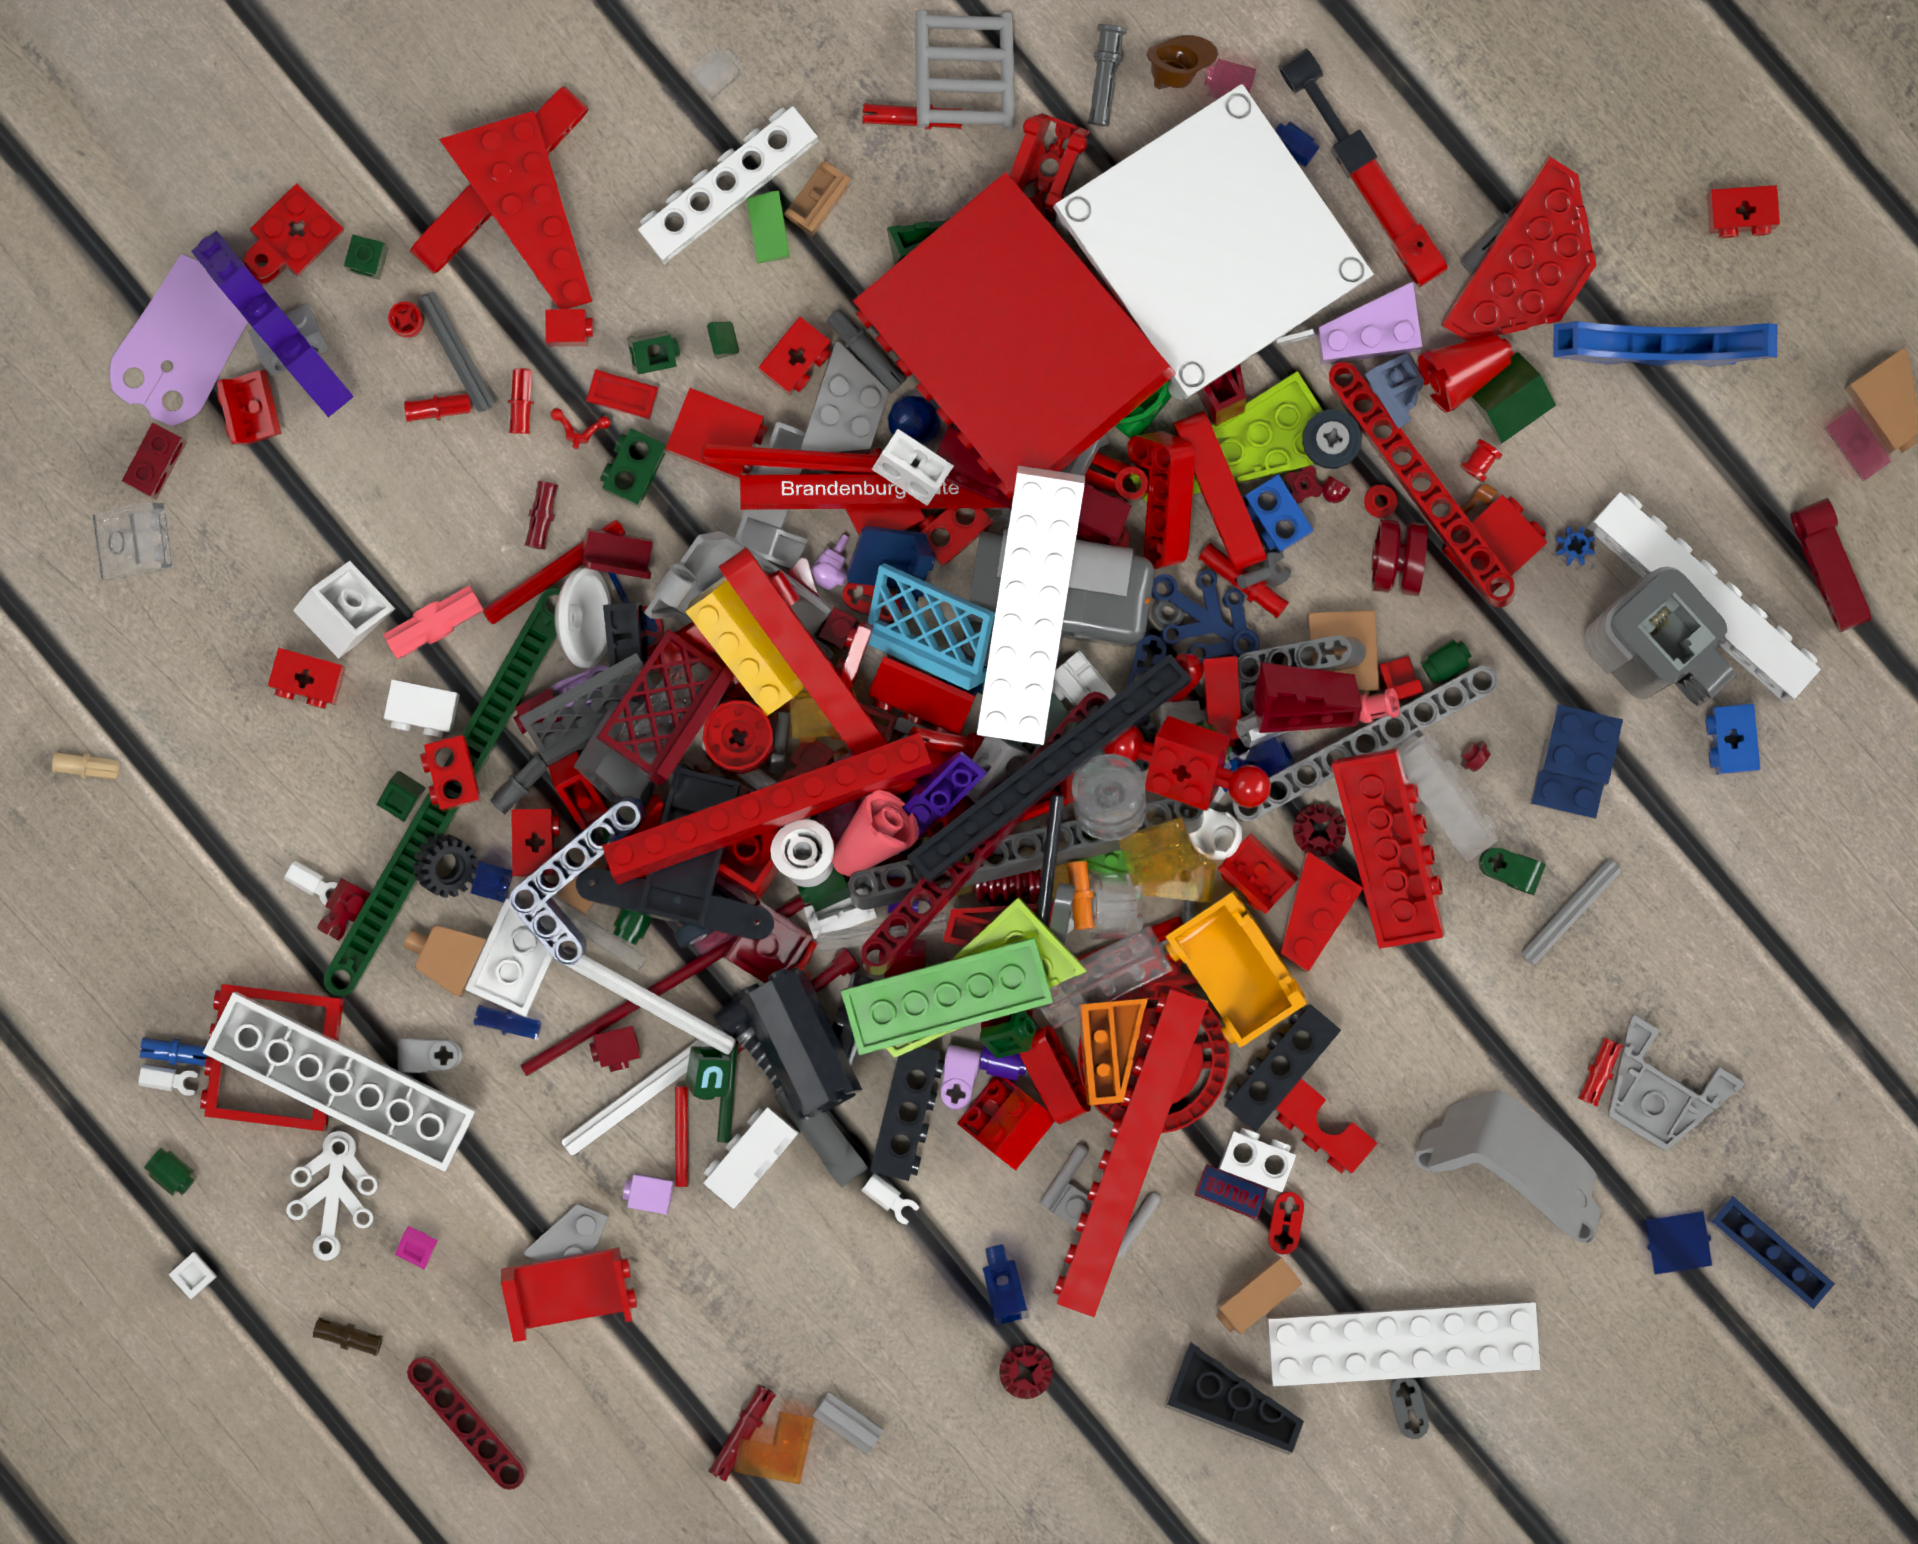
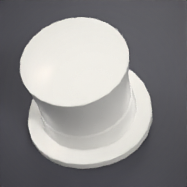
M808 819L792 822L781 828L772 841L770 850L774 865L795 884L803 887H813L823 883L830 876L834 867L832 862L834 843L830 832L822 824Z

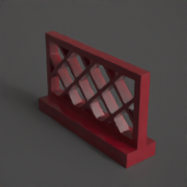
M668 629L596 738L650 775L648 779L660 786L668 780L735 675L727 665L722 667ZM668 641L680 648L682 661L666 663L663 649ZM659 658L660 664L653 665L656 659ZM701 663L710 669L711 672L706 680L693 682L690 664ZM683 666L687 683L671 686L667 668ZM661 669L665 687L648 690L647 673ZM641 684L642 691L635 692ZM701 686V688L696 694L695 687ZM688 688L691 699L690 705L685 708L676 709L672 691ZM666 692L670 710L653 713L650 695ZM644 696L647 714L631 717L628 702L631 698ZM623 711L625 718L618 719ZM684 713L678 721L677 714ZM671 715L673 731L671 734L658 736L655 718ZM648 719L652 737L636 740L632 722ZM626 723L630 741L617 742L607 734L613 725ZM666 740L661 748L660 741ZM654 743L656 757L651 764L640 758L638 744ZM626 746H631L632 751L627 749Z

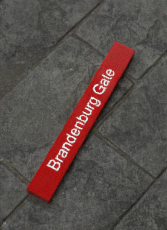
M880 474L740 475L739 479L740 510L1006 508L945 480L928 506H926Z

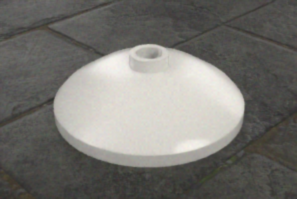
M587 568L575 570L566 579L555 607V628L560 645L569 660L580 668L596 666L606 654L607 641L603 605L612 604L607 584L601 574L596 570Z

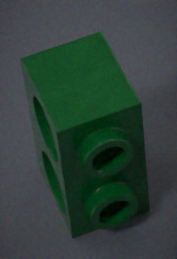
M630 428L627 435L622 433L614 448L618 455L613 465L607 463L600 477V481L604 482L602 486L603 491L640 508L666 454L665 448L667 445ZM635 444H645L648 447L647 456L642 460L633 459L630 456L631 448ZM623 473H629L634 477L633 486L627 490H621L616 487V479Z

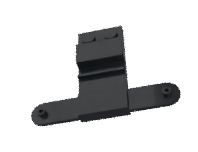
M675 767L660 825L737 798L741 783ZM727 846L649 873L646 879L635 878L619 885L613 879L611 871L599 868H587L576 879L577 892L583 899L637 912L641 915L751 940L767 938L774 928V919L767 909L712 895L717 874L721 867L720 863L723 852L726 851ZM677 896H680V904L675 903L673 899Z

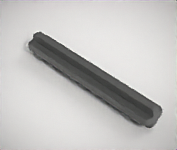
M430 292L425 294L418 300V303L479 413L489 410L495 405V401L436 293Z

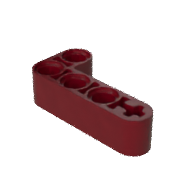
M1822 499L1792 512L1790 519L1838 632H1844L1870 621L1871 613L1835 529L1838 526V519L1829 499Z

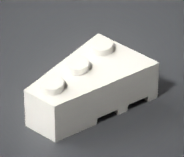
M770 1106L765 1111L759 1107L747 1121L751 1126L743 1137L737 1133L725 1147L729 1151L727 1156L721 1162L716 1158L703 1173L708 1177L703 1184L733 1209L736 1208L800 1133Z

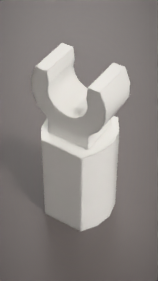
M296 860L291 864L284 877L285 881L311 896L318 894L324 905L329 900L327 892L330 889H335L338 884L336 882H324V876Z
M142 1064L138 1085L140 1087L170 1092L177 1088L183 1095L192 1096L196 1095L197 1091L187 1089L185 1080L188 1077L199 1078L200 1074L196 1071H185L177 1074L176 1069Z
M876 1173L872 1175L861 1190V1192L888 1211L890 1208L894 1210L895 1217L902 1224L907 1225L909 1222L901 1214L904 1206H911L916 1211L919 1209V1206L913 1200H903L900 1198L901 1192Z

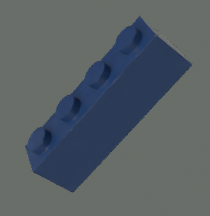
M1727 1195L1707 1218L1706 1221L1806 1307L1814 1309L1835 1285L1832 1280L1735 1197Z

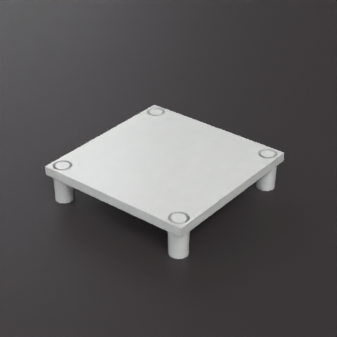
M1243 84L1068 195L1053 207L1058 214L1055 220L1057 230L1063 235L1074 237L1124 312L1176 373L1169 380L1168 390L1174 398L1186 400L1374 275Z

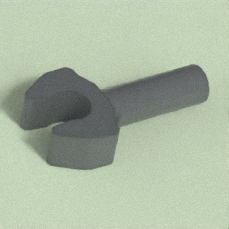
M1277 552L1266 554L1267 559L1260 562V568L1238 576L1237 584L1240 588H1246L1266 580L1274 588L1286 582L1291 571L1287 570L1279 573L1274 566L1277 561L1284 558V555Z
M777 711L770 773H784L790 721L789 712Z

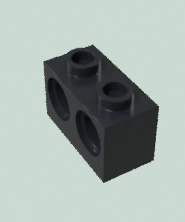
M642 601L603 605L609 668L635 653L638 654L644 665L648 655L646 653L647 643Z

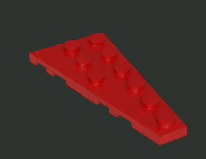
M535 111L526 112L438 139L503 232L515 246L522 259L532 270L558 309H570L592 302Z

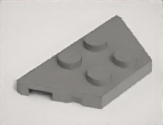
M836 341L832 347V353L829 357L799 450L866 454L871 449L889 390L841 343Z

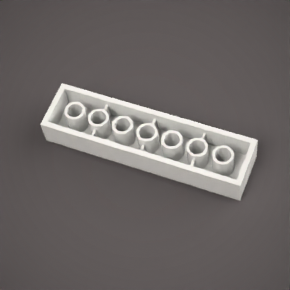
M1018 466L977 735L1044 744L1085 484V476Z
M1620 492L1612 498L1586 529L1642 578L1660 567L1669 566L1681 571L1725 620L1727 633L1719 646L1783 703L1794 700L1821 670L1816 665L1818 662L1817 658L1805 648L1801 650L1796 648L1791 643L1792 636L1782 627L1777 626L1774 628L1765 620L1768 616L1761 608L1755 604L1749 606L1740 598L1743 595L1742 592L1730 582L1724 584L1715 576L1718 573L1717 570L1704 559L1699 562L1690 554L1693 551L1692 548L1679 537L1674 540L1665 532L1668 527L1654 515L1649 518L1640 509L1643 505L1629 493L1624 496Z
M238 992L232 993L203 1051L204 1054L444 1172L448 1169L477 1111Z
M1533 1301L1266 1317L1270 1384L1272 1386L1540 1370L1536 1302Z

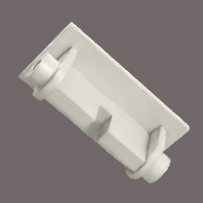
M867 886L856 890L860 895L869 894ZM850 898L818 912H815L812 905L804 907L814 939L877 918L874 908L869 910L858 909L852 904Z

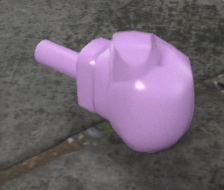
M842 534L834 550L826 548L811 567L816 585L830 590L836 585H843L845 583L847 571L843 568L846 559L840 554L849 540L848 536Z

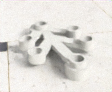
M343 1131L329 1134L323 1142V1152L306 1166L294 1169L291 1174L293 1184L298 1187H304L310 1184L314 1174L330 1164L329 1178L303 1198L294 1200L287 1206L288 1216L293 1220H300L307 1215L310 1208L326 1197L321 1235L313 1243L315 1256L324 1261L334 1259L341 1250L340 1241L335 1236L340 1199L353 1215V1222L358 1228H367L374 1221L373 1213L363 1207L343 1181L344 1166L358 1181L357 1188L363 1195L374 1194L378 1189V1181L374 1176L369 1175L354 1156L356 1142L350 1134ZM337 1141L345 1145V1151L342 1154H336L333 1150V1145ZM300 1170L307 1173L308 1178L305 1183H299L296 1180V1174ZM365 1179H370L374 1183V1187L370 1192L362 1188V1182ZM296 1203L303 1207L301 1216L292 1214V1206ZM361 1212H366L369 1215V1222L366 1225L358 1222L357 1217ZM323 1241H328L332 1245V1250L328 1254L320 1250V1244Z

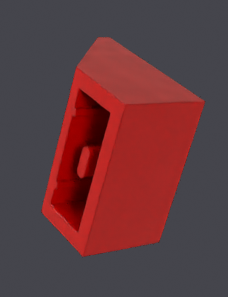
M994 1076L957 1124L1016 1171L1055 1121L1045 1108L1011 1081Z

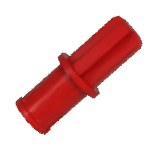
M515 368L512 374L511 400H508V403L511 404L509 429L511 434H530V412L534 401H531L532 371L527 368Z
M435 394L430 399L404 401L406 420L411 422L436 418L437 421H441V417L468 414L471 412V400L468 394L438 397Z

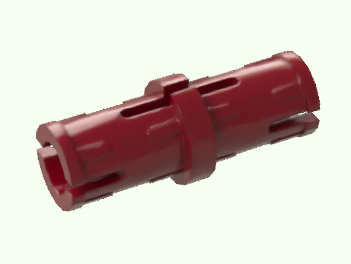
M544 481L537 482L533 509H529L528 516L531 518L524 546L546 550L550 523L554 522L555 518L553 509L559 485Z

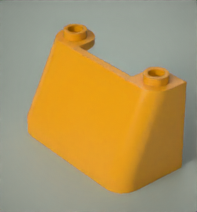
M1235 890L1166 936L1169 942L1165 944V947L1175 962L1181 959L1186 963L1223 1018L1225 1026L1220 1029L1231 1045L1237 1043L1240 1048L1308 1003L1305 993Z

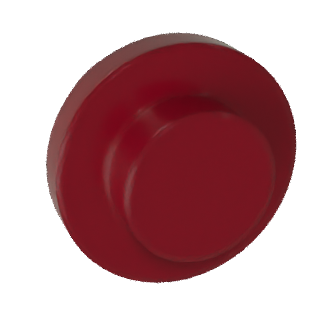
M1483 741L1468 744L1460 755L1463 758L1460 765L1464 769H1470L1472 772L1478 771L1491 755V752L1487 750V744Z

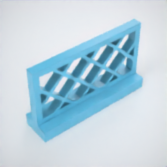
M884 563L879 566L868 623L874 625L868 645L966 690H970L985 682L987 669L984 668V662L995 612ZM888 577L896 580L901 593L892 597L886 585ZM915 589L922 591L929 605L920 609L911 591ZM901 596H904L912 614L904 618L894 601ZM944 601L951 604L957 617L947 621L939 603ZM884 605L888 606L895 620L892 624L879 620L881 607ZM930 608L940 625L930 630L922 612ZM970 614L983 619L981 631L977 634L973 631L966 617ZM914 617L923 635L917 637L911 634L905 623L906 620ZM958 620L967 636V639L959 643L950 627V624ZM942 629L950 647L947 649L939 647L933 633ZM970 642L975 652L974 662L966 659L960 647L961 645Z

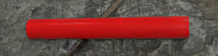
M675 1087V1187H689L688 1087Z

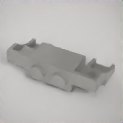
M776 422L767 448L799 450L805 432ZM754 466L751 475L803 474L804 470L816 474H831V471ZM745 510L735 540L767 561L791 569L800 560L807 541L805 538L782 530L789 510Z

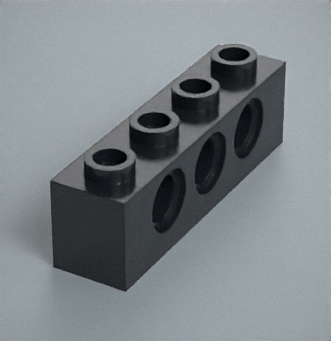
M1311 1004L1305 1009L1301 1007L1290 1016L1288 1021L1292 1025L1284 1034L1278 1031L1266 1045L1271 1049L1263 1059L1257 1056L1245 1070L1249 1074L1247 1079L1241 1085L1235 1082L1224 1095V1098L1228 1100L1224 1107L1253 1132H1256L1341 1031L1339 1027ZM1298 1031H1304L1310 1037V1044L1305 1050H1298L1293 1046L1292 1038ZM1278 1056L1284 1057L1289 1063L1287 1073L1282 1076L1275 1075L1271 1070V1062ZM1255 1082H1262L1267 1087V1096L1262 1101H1255L1250 1097L1249 1089Z
M920 1046L898 1056L870 1172L909 1181L910 1174L917 1176L921 1156L915 1155L918 1142L925 1143L930 1125L923 1123L926 1110L933 1111L937 1091H933L931 1088L934 1077L941 1079L945 1059L939 1058L941 1051ZM913 1070H920L926 1076V1084L921 1089H912L907 1084V1075ZM911 1102L917 1106L918 1116L914 1121L906 1122L900 1118L899 1108L902 1104ZM897 1135H904L910 1140V1149L904 1154H897L891 1148V1140Z

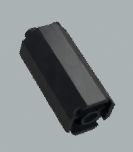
M798 967L787 971L786 968L770 974L768 976L769 982L759 986V983H756L740 991L743 997L740 1003L797 1121L815 1117L813 1113L815 1109L823 1113L852 1099L856 1096L855 1093L863 1090L805 970H799Z

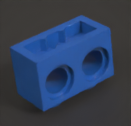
M1279 474L1243 497L1252 522L1257 520L1263 530L1259 535L1269 551L1275 549L1277 553H1281L1314 531ZM1262 494H1270L1275 499V508L1270 511L1262 510L1257 502L1258 497ZM1279 522L1289 523L1293 528L1292 537L1288 539L1280 538L1275 531L1276 524Z

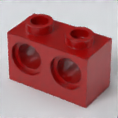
M945 508L946 510L937 518L932 514L918 526L921 531L920 533H926L931 551L935 553V560L942 568L979 537L980 531L985 532L993 525V521L982 508H968L975 515L974 521L969 525H961L956 520V513L963 508ZM936 530H944L949 534L950 541L943 547H937L931 542L930 537L932 533Z
M460 735L424 745L425 753L420 754L424 772H431L434 785L428 786L433 806L439 804L440 810L445 811L482 801L465 736ZM442 749H451L454 753V760L447 767H441L437 763V754ZM451 781H459L462 785V793L456 799H449L445 794V787Z

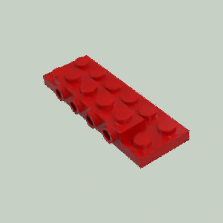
M1398 748L1333 760L1331 765L1378 948L1382 949L1443 938L1445 932L1437 904L1438 895L1443 894L1442 881L1439 875L1433 876L1431 864H1435L1434 850L1431 844L1425 845L1423 834L1427 833L1426 818L1423 813H1417L1415 803L1419 802V790L1417 784L1410 783L1408 775L1404 774Z

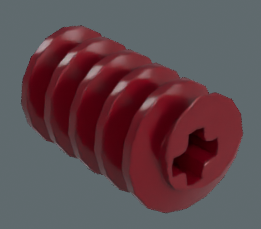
M1038 869L1036 872L1030 871L975 884L973 893H976L977 900L981 903L986 893H989L992 903H996L999 894H1002L1005 904H1009L1012 895L1015 894L1016 899L1020 897L1022 901H1024L1026 895H1029L1031 904H1036L1039 898L1041 869Z

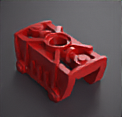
M1041 113L1033 116V118L1028 117L1023 124L1025 135L1009 176L1022 191H1024L1026 185L1036 180L1034 187L1038 190L1036 195L1029 198V200L1045 219L1055 222L1056 211L1053 207L1064 199L1063 195L1078 156L1087 147L1086 136L1089 135L1090 131ZM1052 121L1056 123L1055 133L1058 138L1055 145L1050 144L1047 151L1044 137ZM1069 139L1067 149L1062 148L1064 140ZM1048 159H1054L1058 163V172L1053 177H1045L1041 172L1043 162ZM1044 192H1048L1044 207L1042 197Z

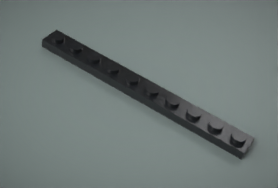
M1169 654L907 855L908 861L929 885L1189 685L1192 678L1175 658Z

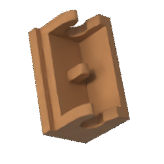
M826 161L821 162L783 216L813 237L850 187L851 178Z

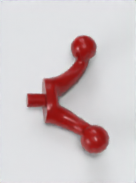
M554 408L550 413L553 420H560L566 433V440L573 442V449H579V444L588 443L591 436L599 428L607 429L611 424L608 417L602 416L583 433L579 434L575 433L561 409Z

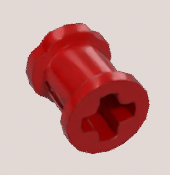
M1478 439L1476 442L1477 448L1467 462L1461 463L1460 467L1468 475L1484 483L1487 479L1485 474L1495 460H1500L1503 455L1486 441Z

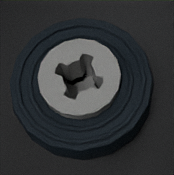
M1327 409L1316 413L1307 422L1303 431L1302 445L1306 455L1314 464L1325 469H1338L1348 465L1356 458L1361 448L1362 434L1358 423L1351 415L1341 410Z

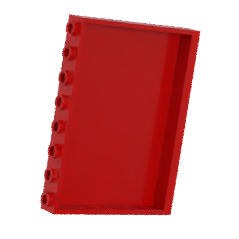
M1004 172L853 300L860 309L855 313L867 329L872 325L880 334L875 339L887 353L892 349L900 357L895 363L907 377L914 374L920 381L915 387L928 402L934 398L940 406L936 412L948 426L954 422L959 428L960 432L956 435L968 451L973 447L978 451L981 456L977 459V462L988 475L992 472L997 474L1001 479L997 486L1009 500L1014 495L1018 466L1057 472L1062 471L1176 375L1172 367L1007 172Z

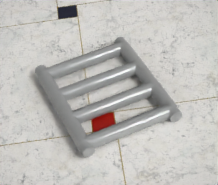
M916 10L915 51L918 127H928L929 123L1003 125V129L1013 130L1015 100L1012 13H1001L1000 17L927 15L926 10ZM928 28L1000 30V48L929 46ZM929 60L1001 62V80L929 78ZM929 91L1001 93L1002 112L930 110Z

